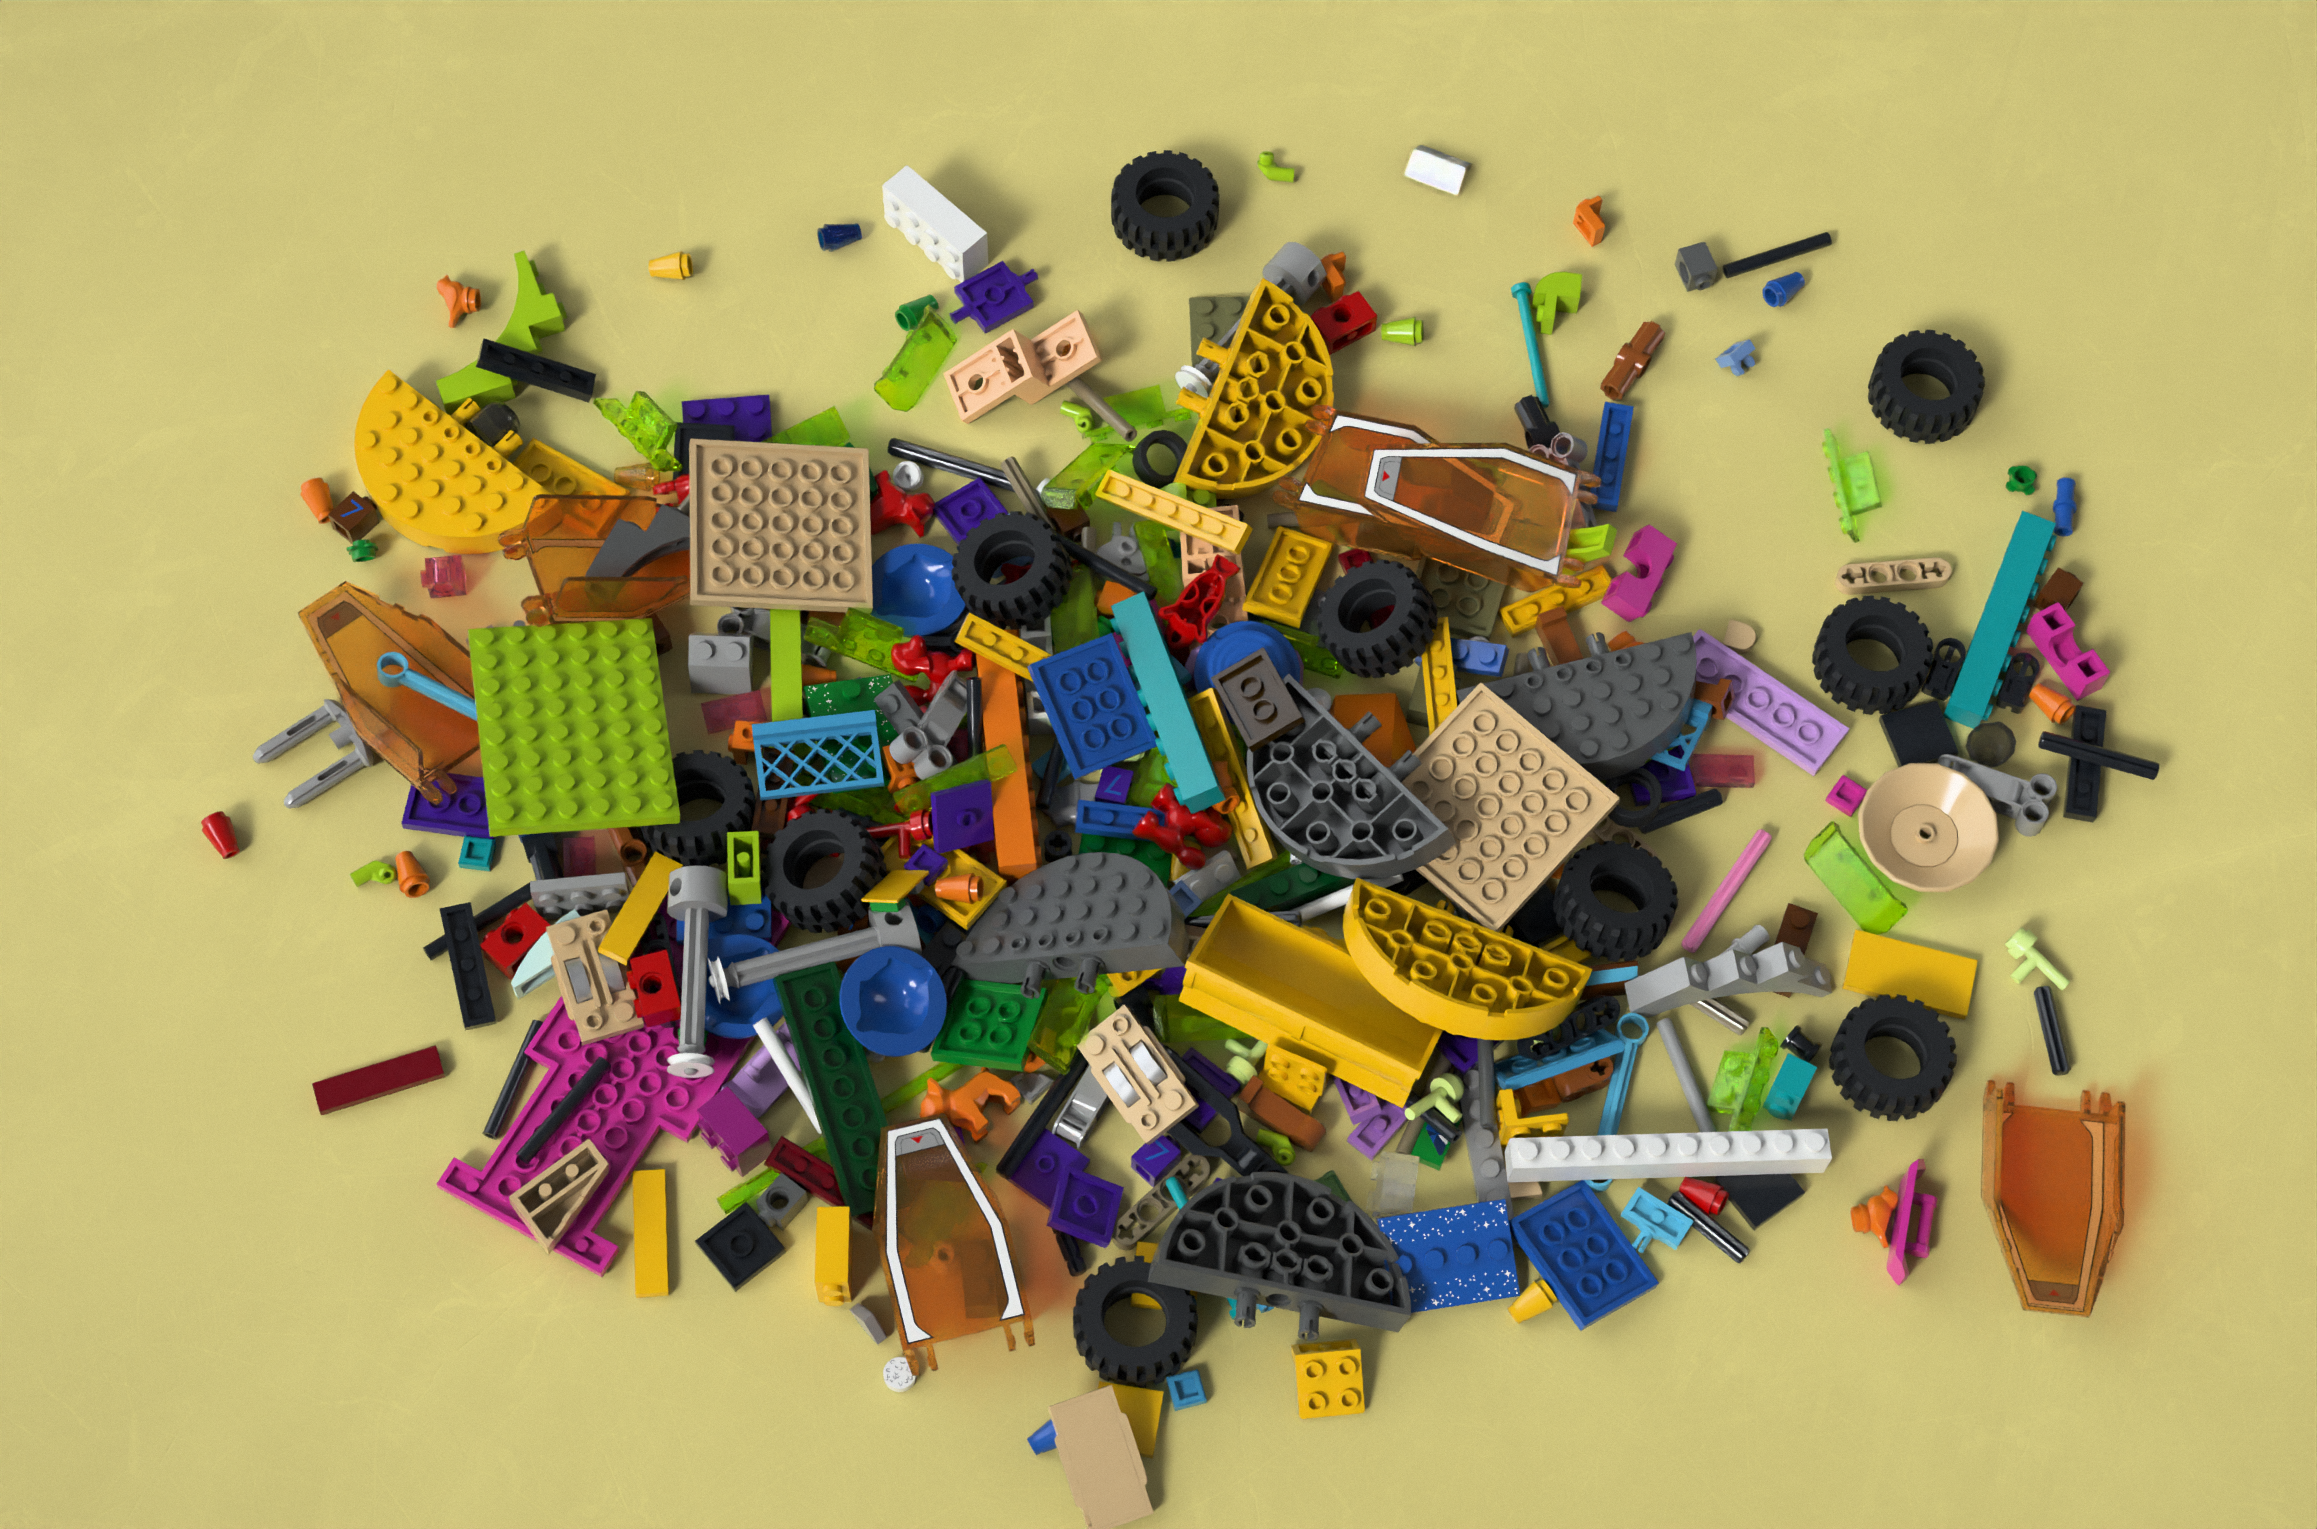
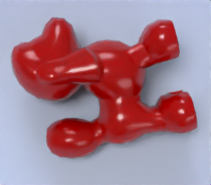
M917 634L909 642L896 643L891 648L892 663L900 673L906 676L925 673L930 680L929 688L925 690L914 685L904 686L918 706L928 702L931 703L940 686L953 670L957 672L973 671L976 665L975 652L965 648L958 656L952 657L944 652L927 651L925 639Z
M1166 783L1150 803L1154 809L1165 814V827L1159 825V819L1154 812L1147 811L1144 818L1142 817L1136 824L1132 833L1138 838L1156 843L1166 853L1175 854L1184 867L1191 870H1199L1205 865L1207 858L1201 850L1195 847H1187L1183 842L1184 837L1189 835L1204 847L1216 848L1224 845L1231 838L1233 827L1212 806L1206 808L1205 811L1201 810L1191 814L1186 804L1180 806L1173 790L1175 787L1172 784Z

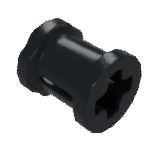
M1056 830L1046 836L1044 842L1045 860L1048 863L1072 856V840L1068 833ZM1061 847V851H1055V848Z
M1797 1025L1784 1039L1780 1047L1783 1050L1787 1048L1798 1058L1809 1063L1821 1049L1822 1044L1812 1041L1801 1032V1027Z

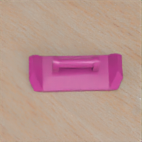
M1918 1159L1909 1166L1899 1185V1201L1895 1210L1886 1266L1888 1273L1897 1285L1902 1284L1909 1276L1904 1253L1920 1258H1927L1930 1253L1929 1239L1934 1208L1937 1207L1938 1198L1914 1192L1915 1181L1926 1170L1924 1159ZM1912 1204L1921 1207L1916 1243L1906 1241Z

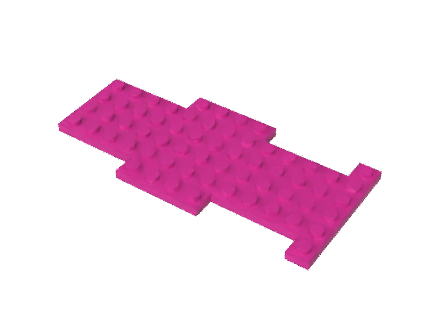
M667 895L658 912L664 916L682 998L684 945H677V919L667 913ZM772 909V942L769 943L777 948L792 922H789L782 913ZM652 921L648 928L652 940L658 939L655 921ZM641 941L631 958L643 956ZM656 948L651 953L663 951L664 949ZM655 985L657 989H661V986ZM561 995L524 1051L533 1061L549 1070L483 1170L480 1172L454 1157L437 1182V1186L444 1192L538 1242L510 1205L509 1196L587 1139H590L609 1164V1173L554 1247L553 1251L603 1277L620 1250L617 1245L594 1233L660 1129L686 1143L689 1142L698 1128L697 1123L700 1121L697 1109L720 1092L722 1086L728 1081L751 1045L754 1036L742 1039H729L709 1033L705 1045L706 1050L703 1055L712 1057L715 1060V1063L711 1066L715 1070L714 1073L702 1078L678 1077L667 1072V1067L670 1066L667 1059L672 1055L680 1054L677 1050V1047H679L677 1029L680 1028V1024L673 1028H665L661 1025L647 1028L644 1017H642L644 1022L643 1028L582 1045L575 1020L569 1019ZM599 1057L605 1059L611 1065V1068L530 1163L526 1164L516 1153Z

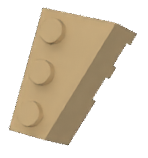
M587 1139L509 1196L510 1205L548 1255L609 1173V1164L592 1141Z

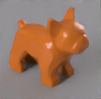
M982 1067L981 1072L955 1090L942 1088L936 1080L930 1077L927 1080V1095L921 1103L919 1115L923 1122L941 1118L942 1122H952L957 1127L971 1132L972 1140L978 1144L988 1135L986 1127L989 1125V1121L983 1115L988 1102L1003 1105L1005 1113L1010 1115L1020 1106L1021 1101L1019 1099H1021V1095L1011 1082L991 1073L987 1067Z

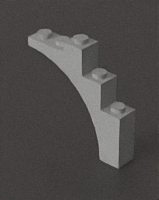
M1784 942L1753 955L1732 949L1703 963L1682 957L1624 983L1630 1012L1648 1018L1687 1004L1737 994L1793 992L1824 997L1832 993L1830 986L1831 976L1826 968V964L1805 958L1799 947Z

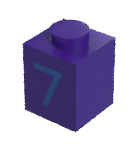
M1112 766L1103 768L1095 794V801L1129 805L1134 787V771Z
M1162 1135L1150 1145L1145 1143L1131 1156V1168L1152 1187H1155L1180 1163V1146L1171 1136Z

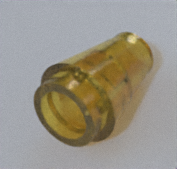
M651 462L616 467L614 481L618 485L650 492L654 485L660 483V470L657 465H652Z

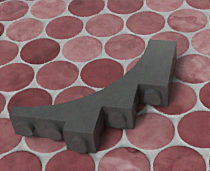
M662 504L646 531L642 530L634 522H626L619 518L586 572L583 588L611 601L620 587L641 568L661 557L679 551L690 550V517L686 516L678 508Z

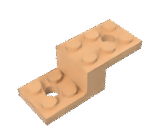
M1076 310L1031 340L1014 329L1010 330L945 372L944 377L961 420L969 424L1014 394L1033 405L1101 362L1102 358L1083 313ZM1071 344L1070 352L1066 356H1062L1064 346ZM979 378H983L982 386L978 390H974L976 381Z
M1238 505L1208 508L1240 521ZM1180 532L1184 588L1198 575L1211 569L1217 554L1241 568L1236 575L1227 580L1224 601L1217 614L1207 626L1208 637L1218 630L1212 628V625L1215 623L1228 625L1234 622L1248 621V612L1242 610L1247 596L1242 551L1240 555H1237ZM1195 639L1189 646L1190 653L1194 648L1203 645V643H1199Z

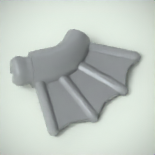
M1076 780L1068 786L1056 787L1050 808L1048 810H1040L1050 817L1056 829L1066 825H1075L1078 799L1095 801L1098 784L1089 785Z

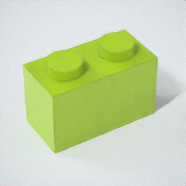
M759 831L727 832L730 905L762 904Z

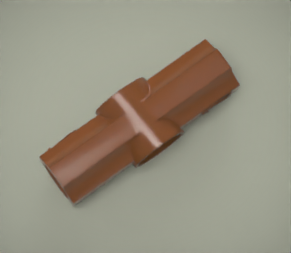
M1644 321L1630 343L1626 342L1616 356L1614 366L1601 383L1600 389L1605 393V396L1612 400H1622L1636 378L1640 379L1651 362L1653 353L1665 337V332L1659 324L1653 321Z
M636 826L607 828L621 860L623 870L628 875L634 888L650 861L646 845L642 842ZM632 855H641V858L637 861L628 860Z

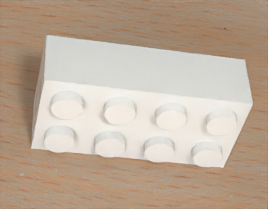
M908 165L882 185L884 218L891 227H897L903 232L906 239L912 245L917 244L924 250L928 259L932 262H938L950 278H956L962 283L977 275L988 266L987 232Z

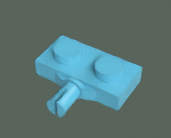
M1640 1187L1637 1188L1621 1213V1217L1636 1225L1641 1231L1632 1244L1636 1250L1643 1240L1638 1250L1640 1253H1644L1652 1238L1660 1240L1676 1250L1694 1222Z

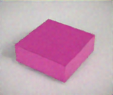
M1842 775L1825 801L1851 817L1862 803L1867 790Z

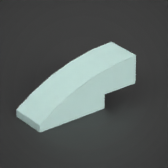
M573 909L555 924L579 918L580 915ZM547 932L529 950L511 982L518 999L555 977L551 963V957L554 954Z

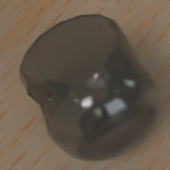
M494 401L484 406L468 420L465 428L488 446L494 447L509 430L514 431L513 436L516 433L518 434L520 422L516 413L507 404ZM473 424L484 432L493 445L488 444L478 434Z

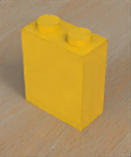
M817 1207L815 1287L818 1301L824 1302L827 1306H841L844 1302H851L853 1223L850 1207Z

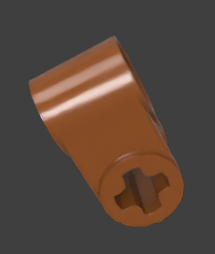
M1609 1057L1552 1076L1551 1078L1563 1103L1571 1102L1586 1094L1607 1087L1613 1073V1062ZM1593 1068H1596L1598 1072L1604 1071L1603 1075L1600 1076L1598 1072H1592Z

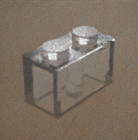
M1381 1151L1379 1162L1373 1161L1370 1180L1376 1181L1375 1192L1369 1191L1366 1210L1372 1211L1371 1219L1377 1223L1376 1218L1412 1213L1419 1164L1418 1156Z

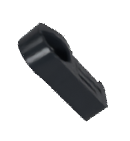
M1946 638L1939 642L1934 651L1932 668L1926 684L1924 683L1922 687L1924 694L1939 700H1947L1958 670L1966 655L1965 646L1961 641L1955 638ZM1944 646H1949L1943 660L1940 657V649ZM1956 648L1960 653V659L1950 663Z
M2023 652L2012 657L1996 701L1998 707L2005 709L2006 706L2011 707V712L2020 714L2023 711L2028 691L2040 669L2039 662L2033 655ZM2017 662H2023L2018 674L2014 670L2013 665ZM2028 666L2033 670L2031 676H2025Z

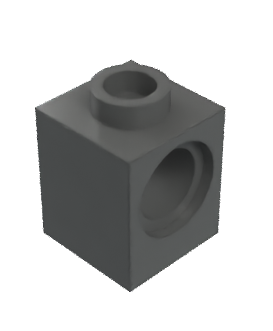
M1701 242L1678 249L1675 267L1687 292L1696 289L1704 290L1714 285L1718 268L1706 243Z
M781 1173L757 1199L756 1203L760 1212L758 1216L768 1226L773 1227L776 1225L783 1231L808 1203L807 1193ZM779 1199L788 1201L787 1206L782 1209H776L772 1207V1204Z

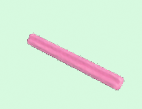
M1762 829L1757 830L1682 940L1681 946L1690 953L1697 951L1772 839L1769 833Z

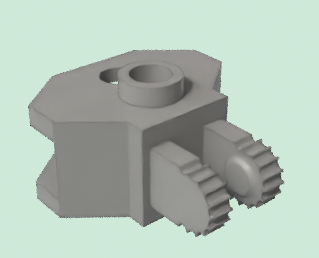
M1114 522L1111 541L1097 548L1096 554L1148 583L1152 580V570L1156 567V554L1142 544V538H1139V524H1132L1129 537L1121 536V522ZM1097 571L1094 573V576L1104 584L1106 580L1115 582Z

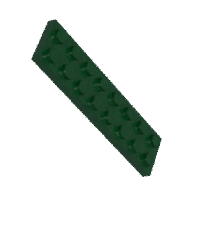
M835 961L776 976L773 978V984L845 1207H850L852 1219L885 1210L887 1131L890 1129L862 1044L850 1033L841 1014L839 998L842 982ZM897 1156V1206L911 1202L912 1197L899 1157Z

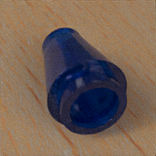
M858 223L824 224L823 228H818L817 230L819 245L823 251L829 250V252H833L862 238Z

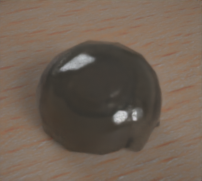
M1999 721L1981 723L1974 727L1967 736L1966 750L1969 758L1973 762L1989 768L2003 765L2014 754L2016 747L2013 731Z

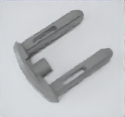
M325 699L324 706L260 745L253 754V760L256 763L269 762L333 721H337L341 726L329 734L338 750L350 742L354 744L355 750L291 790L284 799V805L289 809L301 807L363 766L372 767L374 754L368 739L362 735L352 714L336 700Z

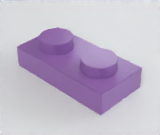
M1332 1075L1353 1125L1382 1113L1374 1094Z
M1381 1099L1379 1105L1382 1113L1362 1121L1348 1136L1347 1142L1372 1161L1408 1121V1118L1405 1116L1407 1106L1404 1105L1401 1108Z

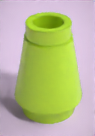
M1416 317L1382 323V340L1416 346V343H1423V320H1416Z

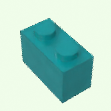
M1788 1053L1762 1107L1778 1119L1786 1118L1791 1121L1817 1067Z

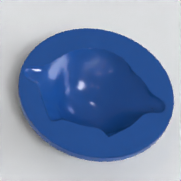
M907 544L883 554L872 565L873 609L870 613L872 618L882 628L891 632V634L912 638L916 634L920 636H933L952 626L962 615L966 607L952 579L953 556L941 548L927 544Z
M1254 621L1230 623L1212 633L1200 648L1194 667L1196 690L1199 694L1212 687L1216 688L1211 677L1263 647L1282 680L1290 674L1299 683L1300 665L1297 654L1288 639L1271 626ZM1224 704L1230 724L1236 725L1226 705Z
M744 934L727 935L708 943L704 1030L723 1038H749L758 1035L753 1024L767 1017L773 1027L783 1017L773 978L742 986L739 989L730 986L728 987L730 1001L727 998H723L720 1004L714 987L709 982L711 974L708 958L714 962L718 956L722 968L725 969L731 962L737 963L779 952L775 946L761 938Z
M884 946L864 953L848 968L840 988V1009L848 1030L859 1043L870 1051L878 1053V1055L900 1057L920 1051L935 1039L945 1020L947 1008L946 993L938 973L925 958L906 948Z

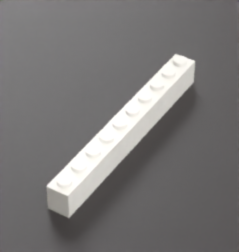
M1828 1129L1510 1138L1504 1152L1507 1182L1824 1173L1832 1159Z

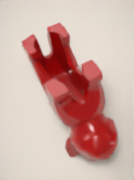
M887 470L875 475L878 494L870 502L871 535H876L892 525L903 523L909 525L919 538L924 537V524L933 516V508L935 507V501L931 495L925 492L914 495L907 494L900 487L890 482L891 478Z

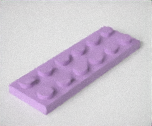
M1699 629L1693 636L1697 656L1696 681L1717 685L1720 678L1732 680L1735 699L1726 718L1812 776H1815L1848 734L1849 728Z

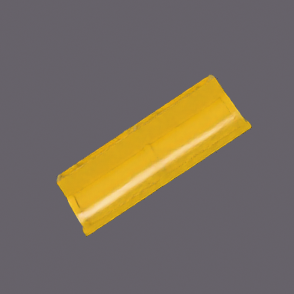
M1229 893L1184 967L1187 971L1182 983L1184 987L1178 1001L1265 1043L1275 1045L1327 1068L1328 1073L1401 1108L1404 1107L1416 1080H1419L1443 1032L1442 1029L1419 1022L1415 1017L1404 1012L1381 995L1362 975L1348 950Z

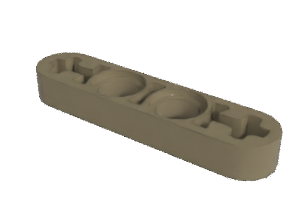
M1201 1155L1186 1157L1117 1220L1112 1233V1240L1115 1246L1121 1250H1132L1137 1246V1241L1142 1242L1178 1209L1174 1199L1167 1198L1163 1192L1168 1178L1174 1176L1178 1179L1188 1199L1202 1187L1210 1174V1165L1207 1159ZM1192 1165L1196 1168L1200 1165L1202 1167L1201 1176L1196 1173L1188 1179L1190 1187H1187L1184 1179L1190 1173L1189 1166ZM1151 1205L1157 1208L1159 1215L1154 1220H1145L1140 1214L1141 1209ZM1135 1217L1139 1225L1132 1231L1133 1239L1130 1240L1127 1237L1120 1239V1229L1128 1231L1132 1228L1134 1220L1131 1218Z

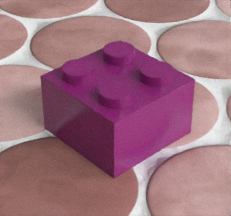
M728 1086L697 1109L700 1119L697 1124L702 1131L700 1134L702 1139L711 1149L717 1147L722 1154L720 1157L722 1162L731 1172L737 1170L744 1177L767 1159L771 1153L772 1148L768 1131Z

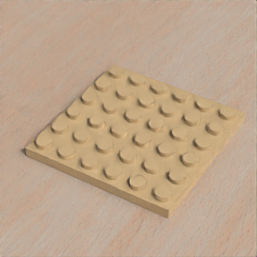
M690 439V605L850 613L872 612L868 448Z
M1481 682L1413 753L1422 765L1402 781V784L1449 829L1456 841V844L1444 854L1416 870L1479 925L1499 932L1620 803V798Z

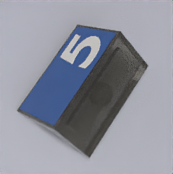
M1419 145L1413 149L1405 176L1457 195L1465 174L1471 169L1472 164Z

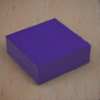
M923 844L907 861L904 869L929 871V874L923 879L924 884L929 887L949 864L946 858Z

